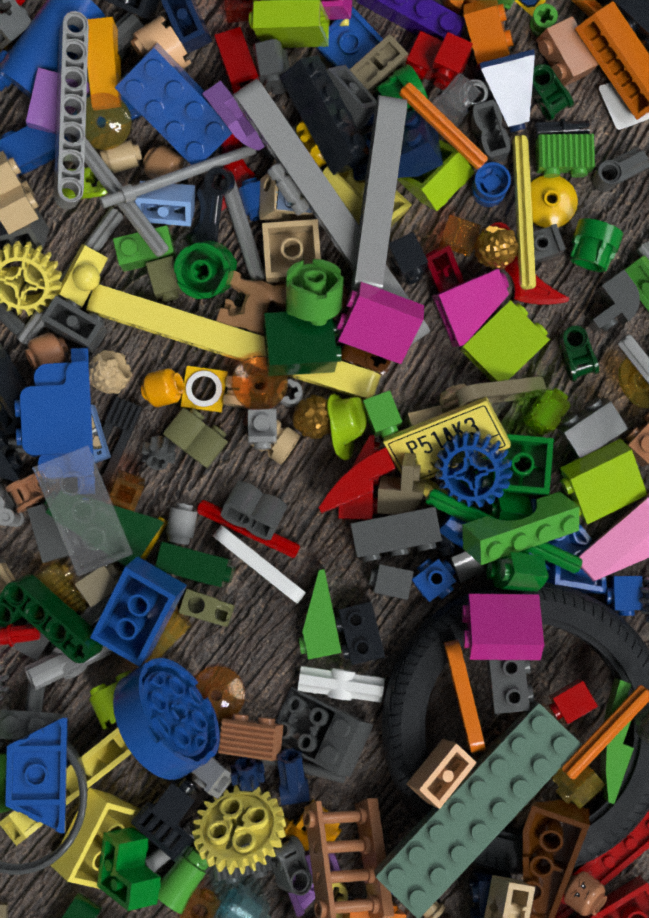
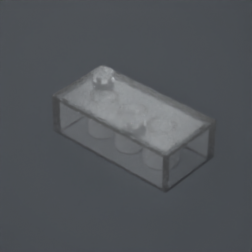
M89 444L33 467L78 577L133 554Z

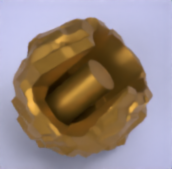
M493 226L483 228L481 234L477 237V242L474 243L476 248L475 255L478 258V262L486 267L489 266L492 269L497 268L499 270L505 269L509 263L513 262L514 257L518 255L519 245L514 231Z
M311 395L310 398L302 399L295 406L293 425L304 437L320 439L322 436L331 433L327 409L328 399Z

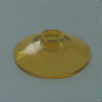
M97 93L89 96L86 99V139L92 147L100 150L114 149L124 143L132 127L131 114L126 104L117 96L109 93ZM99 117L105 118V127L98 125L97 120Z
M626 357L620 363L618 370L621 389L633 404L641 408H649V384Z

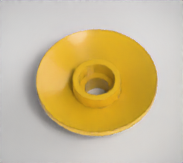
M544 175L531 182L533 223L542 228L550 227L553 224H557L559 228L567 224L574 216L578 205L577 194L571 183L560 176L546 178ZM547 196H555L556 203L548 202Z

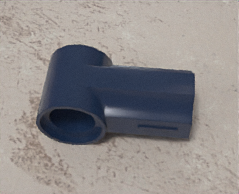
M294 748L284 749L282 753L277 754L281 805L310 802L308 779L304 775L302 753Z

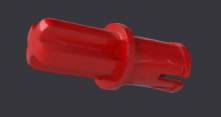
M10 624L6 628H0V645L9 644L10 647H13L15 643L36 641L41 638V632L32 624L14 627Z

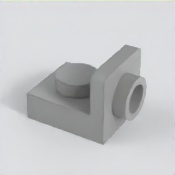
M276 409L248 410V444L254 445V449H271V444H277Z

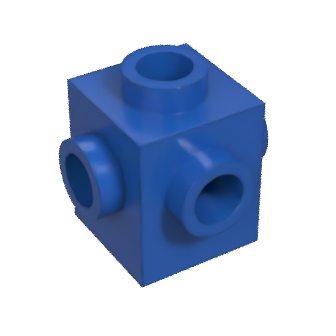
M428 558L417 567L419 573L412 578L413 584L427 602H430L437 596L442 599L454 590L451 585L456 582L453 578L456 572L446 560L441 562L439 559L432 561ZM434 573L439 576V581L436 584L431 581V576Z

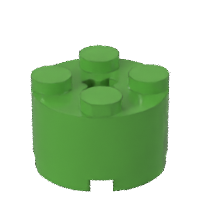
M313 259V264H304V260L293 264L288 269L286 277V312L301 320L310 321L316 326L324 325L328 319L336 316L342 308L343 277L338 266L321 259Z

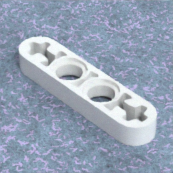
M221 525L214 533L213 537L294 602L298 604L304 597L306 592L224 526Z

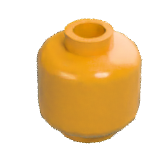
M170 368L154 371L145 376L141 386V393L143 398L148 400L152 406H166L180 400L181 394L184 393V382L181 375L175 373Z

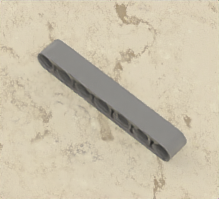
M71 11L66 14L59 31L54 200L59 207L66 210L76 207L84 191L89 25L87 18L77 11ZM74 25L79 28L80 32L74 33L67 26ZM66 53H76L79 60L70 59ZM66 80H75L79 87H70L67 85ZM65 107H74L77 110L78 114H68L65 110ZM70 133L74 135L77 142L70 143L66 141L64 134ZM71 161L75 164L76 170H67L63 166V162ZM62 189H71L75 193V198H66L62 193Z
M378 95L376 100L351 291H357L361 282L380 289L383 287L407 111L406 99Z

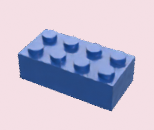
M158 42L115 86V89L191 165L206 160L232 134L202 94L205 91Z

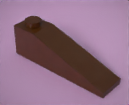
M563 800L532 803L523 827V882L535 887L530 918H555L590 826L589 809Z

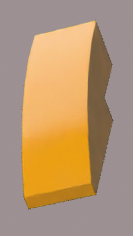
M113 17L87 19L89 25L87 66L92 107L94 110L121 108V94L115 89V86L121 80V59L118 54L117 26Z

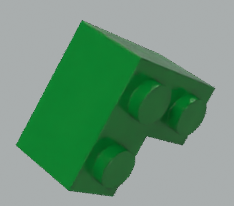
M133 827L103 833L97 887L127 911L156 905L161 888V877L145 866L148 838Z

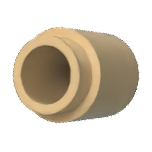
M132 140L106 146V150L100 151L102 160L113 173L139 167L138 161L143 160L138 143L133 145Z

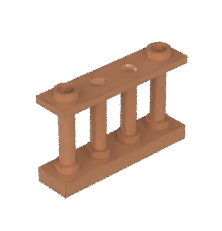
M368 798L355 804L354 811L323 812L321 801H315L305 806L303 824L307 828L316 900L314 903L315 916L317 918H336V914L368 911L370 918L393 917L394 909L391 892L374 874L375 868L386 858L378 798ZM356 822L358 825V840L326 841L324 824ZM360 851L362 854L363 869L330 871L328 853ZM364 881L366 883L367 899L334 902L332 883Z

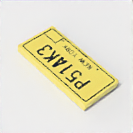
M487 396L384 437L383 441L401 475L405 453H415L416 464L421 465L420 479L426 480L435 477V474L440 471L435 468L436 461L440 460L437 454L440 450H444L443 445L446 441L452 442V437L456 434L462 438L463 433L468 431L473 438L474 433L480 431L481 439H485L487 434H491L490 443L501 442L498 448L499 451L511 446V442ZM465 451L454 455L452 467H457L460 463H464ZM477 451L481 458L487 457L483 453Z

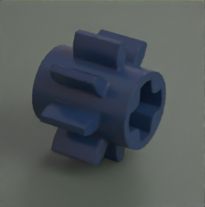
M240 757L235 762V765L230 766L232 785L239 784L241 791L256 790L260 782H265L263 762L256 763L255 758Z

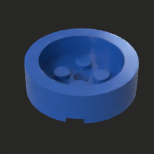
M165 658L152 659L124 676L115 688L113 709L119 732L138 762L158 777L176 780L205 765L211 757L216 755L220 734L217 717L209 698L203 699L195 686L199 682L184 667Z

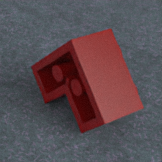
M420 31L407 58L406 65L408 64L414 69L419 79L425 78L430 80L441 90L447 91L450 89L455 91V87L468 63L473 43L447 32L444 41Z

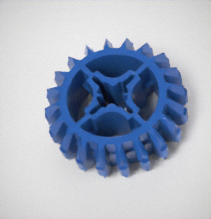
M468 431L463 433L462 438L457 434L454 435L452 442L446 441L444 443V450H440L437 454L440 460H437L435 463V468L440 470L435 474L436 479L443 480L439 485L440 489L448 488L447 495L452 497L454 494L457 496V502H461L463 499L466 500L467 507L472 506L475 501L480 508L483 507L485 501L492 504L495 501V497L501 498L504 494L503 489H507L510 485L507 479L511 478L513 474L511 470L507 469L511 467L512 460L504 459L508 454V450H498L501 445L500 441H496L494 444L490 443L491 434H487L485 439H481L480 431H476L473 438ZM465 451L464 463H460L457 467H452L454 455ZM477 451L483 453L489 459L481 458ZM470 465L475 466L474 469L477 468L479 470L477 474L473 473V470H469ZM495 471V481L482 488L483 476ZM459 480L466 481L469 487L461 483Z

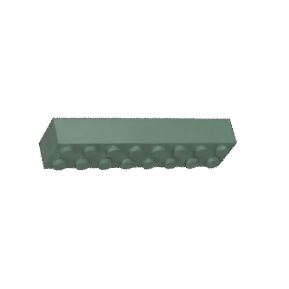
M536 701L529 705L530 711H523L486 750L440 809L433 807L375 868V877L416 918L423 916L582 745L540 703Z

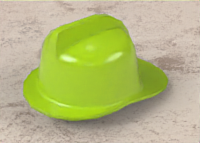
M333 394L327 400L332 443L338 457L345 461L350 459L353 454L354 440L360 437L365 430L367 423L366 413L361 398L342 399L340 396Z

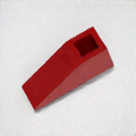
M374 435L369 436L353 467L368 456L379 451L380 442H374ZM379 477L370 480L372 487L379 485ZM373 492L339 506L338 519L371 520L373 514H378V498L373 497Z

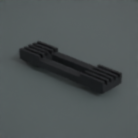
M116 396L105 420L103 433L107 442L114 426L123 429V432L102 479L95 478L96 494L80 495L99 501L103 500L143 410L141 406ZM77 484V486H76V488H75V490H74V493H77V494H78V484Z

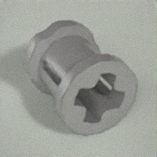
M292 379L281 382L277 390L280 402L286 407H295L302 400V387ZM288 387H291L292 391H298L294 394L295 398L293 400H290L288 396L283 397Z

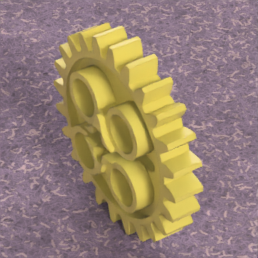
M235 785L232 793H229L226 789L223 792L224 796L219 797V799L213 796L215 800L213 803L204 802L206 811H197L200 819L193 821L196 830L192 831L195 839L194 844L201 859H206L209 867L216 865L218 872H221L227 866L230 875L238 867L241 874H244L246 866H250L253 871H256V862L258 861L266 865L265 856L275 857L273 847L281 848L280 838L286 836L284 827H286L285 818L283 817L284 813L282 807H279L277 799H271L269 791L262 794L260 787L251 792L240 791L238 786ZM249 843L248 846L241 847L242 845Z

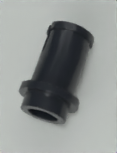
M441 534L442 541L438 542L439 549H437V552L441 553V557L458 554L457 549L459 547Z

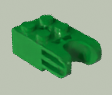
M506 434L511 442V446L506 449L508 454L504 459L512 460L511 467L507 469L511 470L513 474L511 478L507 479L510 485L507 489H503V492L534 498L548 496L550 493L554 438ZM519 461H525V466H529V469L521 472L515 466L518 465ZM495 471L483 476L482 488L495 481ZM459 480L461 483L469 487L466 481Z

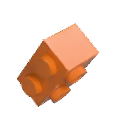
M478 0L465 4L464 18L471 43H473L472 47L477 65L482 62L509 56V47L514 46L510 29L505 31L503 21L507 20L504 4L498 5L497 0Z

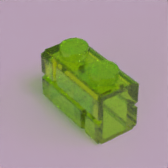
M557 388L553 390L547 389L532 405V408L523 419L524 423L541 435H547L554 431L561 418L571 406L570 402L567 401L568 396Z

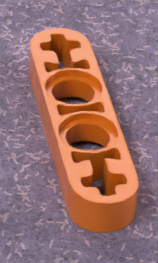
M459 640L444 642V649L470 752L475 753L486 750Z

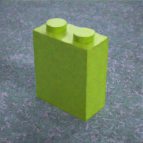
M321 0L254 1L253 11L249 13V25L255 31L256 38L261 42L276 39L281 42L282 48L329 47V18Z
M510 300L460 351L491 382L506 381L516 374L550 339L547 337L548 333L542 325L537 322L534 324L527 317L528 312L521 304H514Z
M621 439L560 468L564 477L560 480L566 494H570L572 501L579 506V516L587 525L647 496L633 451Z

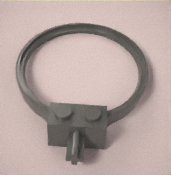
M28 683L25 711L1 710L0 747L6 744L5 739L20 740L63 717H68V715L42 712L45 686L35 691L31 684ZM67 741V759L75 771L79 786L78 813L69 835L55 851L36 861L13 864L0 860V873L23 875L42 870L57 861L70 848L79 834L87 808V778L82 759L69 741Z

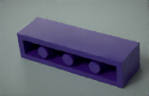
M356 0L357 3L417 36L422 31L444 41L447 32L460 37L466 23L464 17L433 0Z

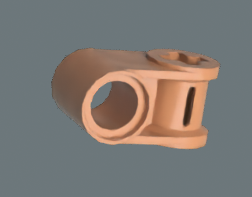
M37 471L28 477L11 483L5 489L11 493L18 506L16 508L17 513H22L49 498L53 491L58 493L62 488V479L54 480L53 486L45 490L42 487L44 476L40 471Z

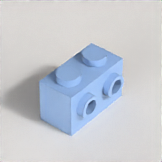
M171 184L136 197L135 203L150 223L191 226L195 211V185Z

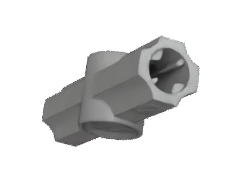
M103 646L101 652L86 662L79 664L73 662L56 647L50 655L25 666L24 670L29 683L36 691L63 677L64 679L76 677L88 665L113 654V651Z

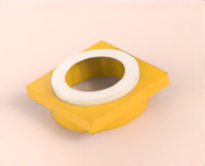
M187 366L181 407L222 413L228 371ZM202 376L211 378L216 384L215 395L207 401L196 399L191 390L193 382Z

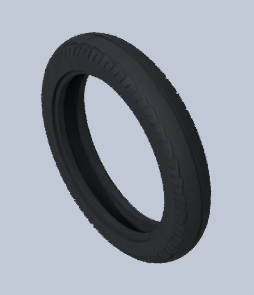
M548 582L535 593L499 589L494 585L485 586L454 599L428 618L405 645L393 668L387 685L382 711V740L387 767L402 802L417 823L434 806L426 803L407 785V782L429 756L425 739L427 704L436 679L448 663L444 642L458 639L461 648L464 646V630H468V623L462 622V606L468 604L469 594H538L540 597L542 624L567 631L590 646L602 658L614 678L631 684L627 698L639 685L649 690V648L638 633L620 615L597 599L578 590ZM649 702L630 722L625 737V744L633 747L634 750L615 803L612 804L603 798L602 792L586 807L589 809L590 826L574 867L590 862L611 850L637 827L649 811ZM506 826L472 863L500 872L523 874V828Z

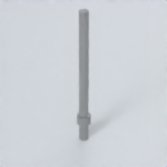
M243 146L134 186L131 184L119 188V191L100 197V204L103 209L121 202L127 204L135 201L136 197L202 174L212 168H218L255 155L256 150Z

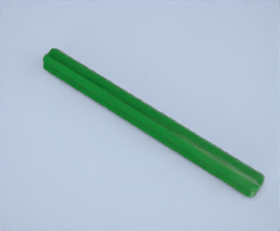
M432 489L426 499L427 504L466 523L486 516L497 519L472 506L467 507L466 503L462 501L457 502V499L436 489ZM548 542L525 550L534 555L544 556V560L572 573L579 572L583 563L581 558Z

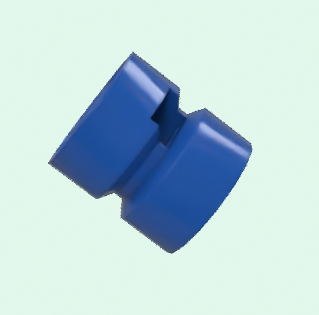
M497 162L484 164L478 169L471 185L473 199L484 207H493L502 202L511 184L509 171L504 165Z

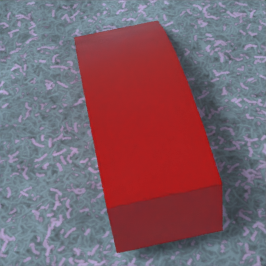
M386 447L355 465L335 484L319 506L321 514L373 492L374 489L370 480L395 469Z

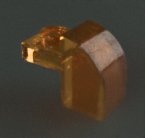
M118 469L112 480L105 503L135 511L145 485V478Z

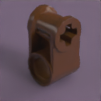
M345 343L341 346V361L374 371L381 376L390 369L391 360L383 358L384 364H379L378 367H375L372 358L378 359L379 356Z

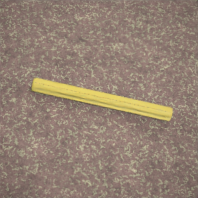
M525 135L515 136L512 140L517 242L519 245L518 267L519 285L522 289L528 290L535 288L536 276L529 143Z

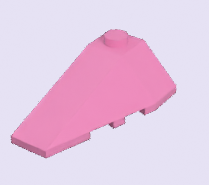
M649 492L647 496L640 499L578 556L583 560L581 568L592 581L649 558Z

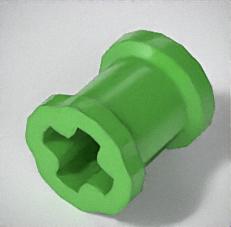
M541 4L534 10L529 26L532 34L536 37H539L547 28L556 23L558 14L555 7L550 4ZM542 18L547 20L545 23L540 22Z

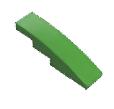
M614 678L606 706L604 722L626 700L631 687L630 683ZM630 722L601 751L600 769L603 798L612 804L616 801L634 750L633 747L623 743Z

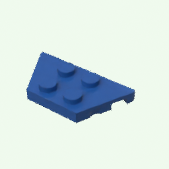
M63 717L7 746L5 806L16 812H21L29 818L55 829L59 833L66 832L68 717Z

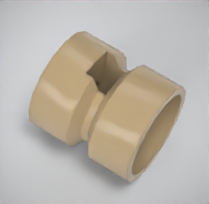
M277 420V444H271V449H266L268 457L282 465L301 435L289 427L282 428L281 422Z

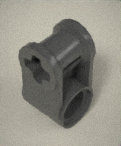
M291 835L287 838L286 842L282 843L281 848L273 847L275 857L268 855L267 857L272 866L278 887L289 893L302 896L309 892L313 881L305 858L303 845L296 836Z

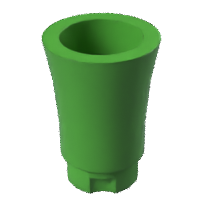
M189 846L184 855L179 858L160 880L161 888L158 899L179 914H183L192 894L205 876V870L209 867L206 859H201L197 849Z

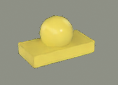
M82 244L62 281L61 289L57 290V294L83 307L91 290L99 285L100 273L108 258Z

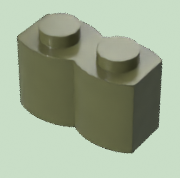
M183 407L164 431L163 435L205 468L209 469L227 446L228 441L224 439L227 434L216 425L210 428L202 421L205 417L194 408L188 411Z

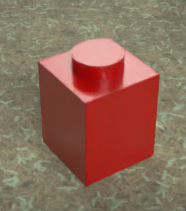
M580 679L571 682L548 696L552 704L548 705L557 721L562 719L566 724L573 722L598 707L585 683Z

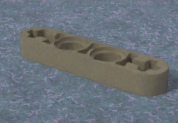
M539 376L473 384L457 390L455 394L461 407L486 396L490 404L534 398L547 392V387L543 377Z

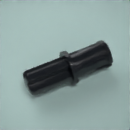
M560 119L558 122H537L534 125V136L538 138L541 134H590V129L579 130L590 127L588 120L565 121V119Z

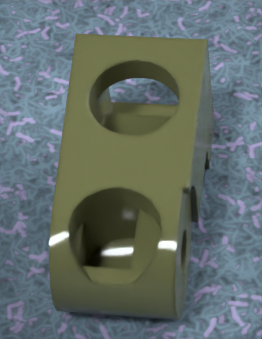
M186 588L179 613L228 627L235 605Z

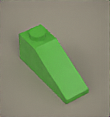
M325 569L318 572L303 628V637L298 638L301 654L307 653L308 660L342 653Z

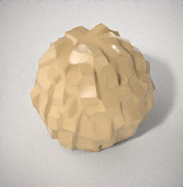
M103 350L101 353L96 354L89 363L90 384L97 390L108 394L120 393L132 376L131 367L127 365L125 355L123 353H116L113 350Z

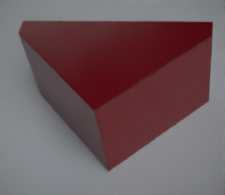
M448 242L425 255L428 260L425 273L437 293L464 282Z

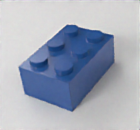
M137 556L124 568L90 638L140 667L155 649L187 585Z

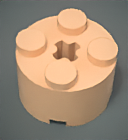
M160 15L133 33L134 39L130 43L139 56L145 55L158 42L183 69L191 64L190 59L184 60L183 56L187 52L171 26L165 28L161 24L165 21L163 16Z

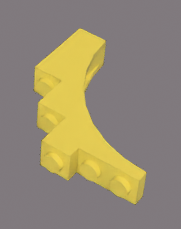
M118 728L81 757L86 772L87 789L132 754ZM72 765L67 768L66 806L79 796L78 781ZM16 811L11 812L0 821L1 827L16 846L43 825V823L37 822L27 815Z

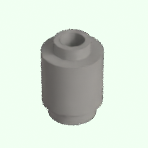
M177 502L176 507H170L166 534H168L167 541L189 544L190 538L194 536L198 513L192 510L193 505Z

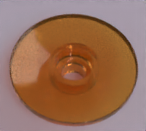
M253 356L245 359L236 367L232 376V390L236 399L243 406L252 410L270 409L276 406L287 392V375L268 376L266 356ZM262 382L265 384V388L257 390L255 384Z
M213 666L204 669L195 677L199 682L195 686L203 699L208 697L214 708L218 723H221L222 719L232 718V713L240 712L245 701V687L241 678L233 670L222 666ZM214 690H219L222 693L220 700L212 698L211 694Z

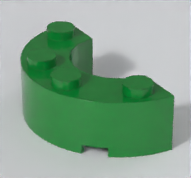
M504 493L501 498L495 497L494 503L489 504L487 508V514L505 521L519 520L533 514L529 496ZM525 550L510 552L506 557L487 563V579H491L493 585L499 589L535 593L544 586L549 577L544 556L532 555Z

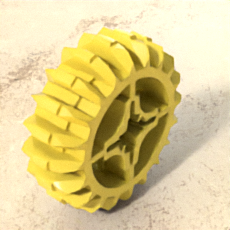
M16 241L13 247L8 243L5 244L3 250L0 249V304L6 303L7 311H10L13 307L16 308L17 315L25 310L28 316L33 314L34 309L40 314L44 310L42 305L48 308L54 297L59 296L57 290L61 289L62 282L58 279L61 278L62 271L55 270L58 266V261H49L52 256L51 252L45 255L41 253L42 245L38 246L35 250L32 249L31 241L27 242L25 247L22 246L20 241ZM22 261L19 267H4L10 262ZM29 290H44L36 295H27Z

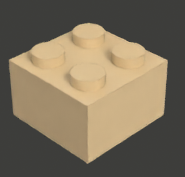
M318 219L262 223L265 271L268 284L285 283L288 269L297 262L304 260V264H313V259H321Z

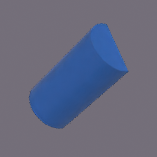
M47 0L1 62L0 74L31 99L38 68L58 73L59 31L66 14L71 11H77L82 13L87 19L105 18L103 12L93 1ZM74 25L67 26L74 33L80 32L79 28ZM74 52L66 53L72 60H75L78 56Z

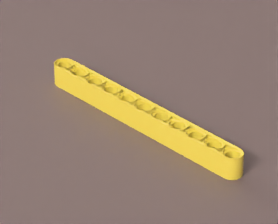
M98 285L92 290L86 311L89 313L92 312L99 317L267 370L264 336L103 285ZM343 361L337 362L335 372L285 375L348 396L359 397L361 400H366L375 395L381 377L380 374Z

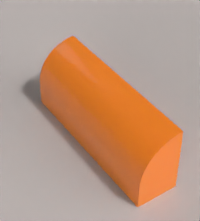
M613 1L586 19L575 30L631 113L638 120L649 112V53Z

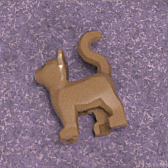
M234 271L230 284L237 292L245 295L242 307H237L232 300L226 299L224 309L220 308L216 321L235 328L247 329L264 336V313H269L271 304L274 303L281 309L286 310V282L282 285L273 286L264 281L244 280L241 273Z

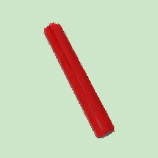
M205 500L199 503L196 511L198 514L291 558L297 556L300 549L299 544L274 533L271 540L259 538L246 528L233 525L222 518L220 515L223 510L222 508Z

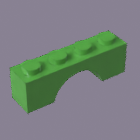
M557 492L536 499V511L526 518L505 521L486 516L462 524L463 549L480 565L506 557L510 552H520L579 531V506L563 493Z

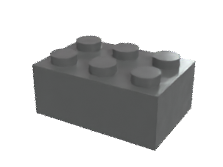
M435 507L350 524L356 558L362 557L363 562L380 559V553L390 552V557L408 554V548L417 546L418 551L436 548L435 542L442 541Z

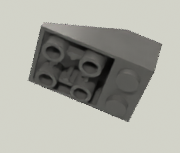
M294 687L290 688L275 722L284 725L282 746L288 749L294 748L302 753V757L336 775L351 777L373 728V724L308 693L299 691Z

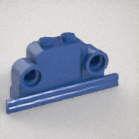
M88 348L71 349L72 363L41 365L34 374L35 386L23 389L20 394V400H15L16 417H21V428H16L17 446L22 445L28 455L39 457L38 468L45 478L59 480L77 477L78 494H96Z

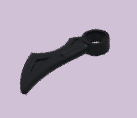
M227 168L210 169L205 176V182L197 192L201 214L197 226L186 235L190 245L203 241L218 242L223 195L230 193L235 186V177ZM219 173L226 179L225 187L221 190L217 189L214 185V178Z

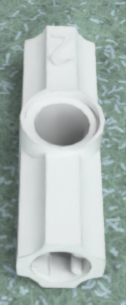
M301 666L298 690L326 694L327 697L340 700H352L353 698L381 703L385 678L355 674V671L331 668L327 670Z

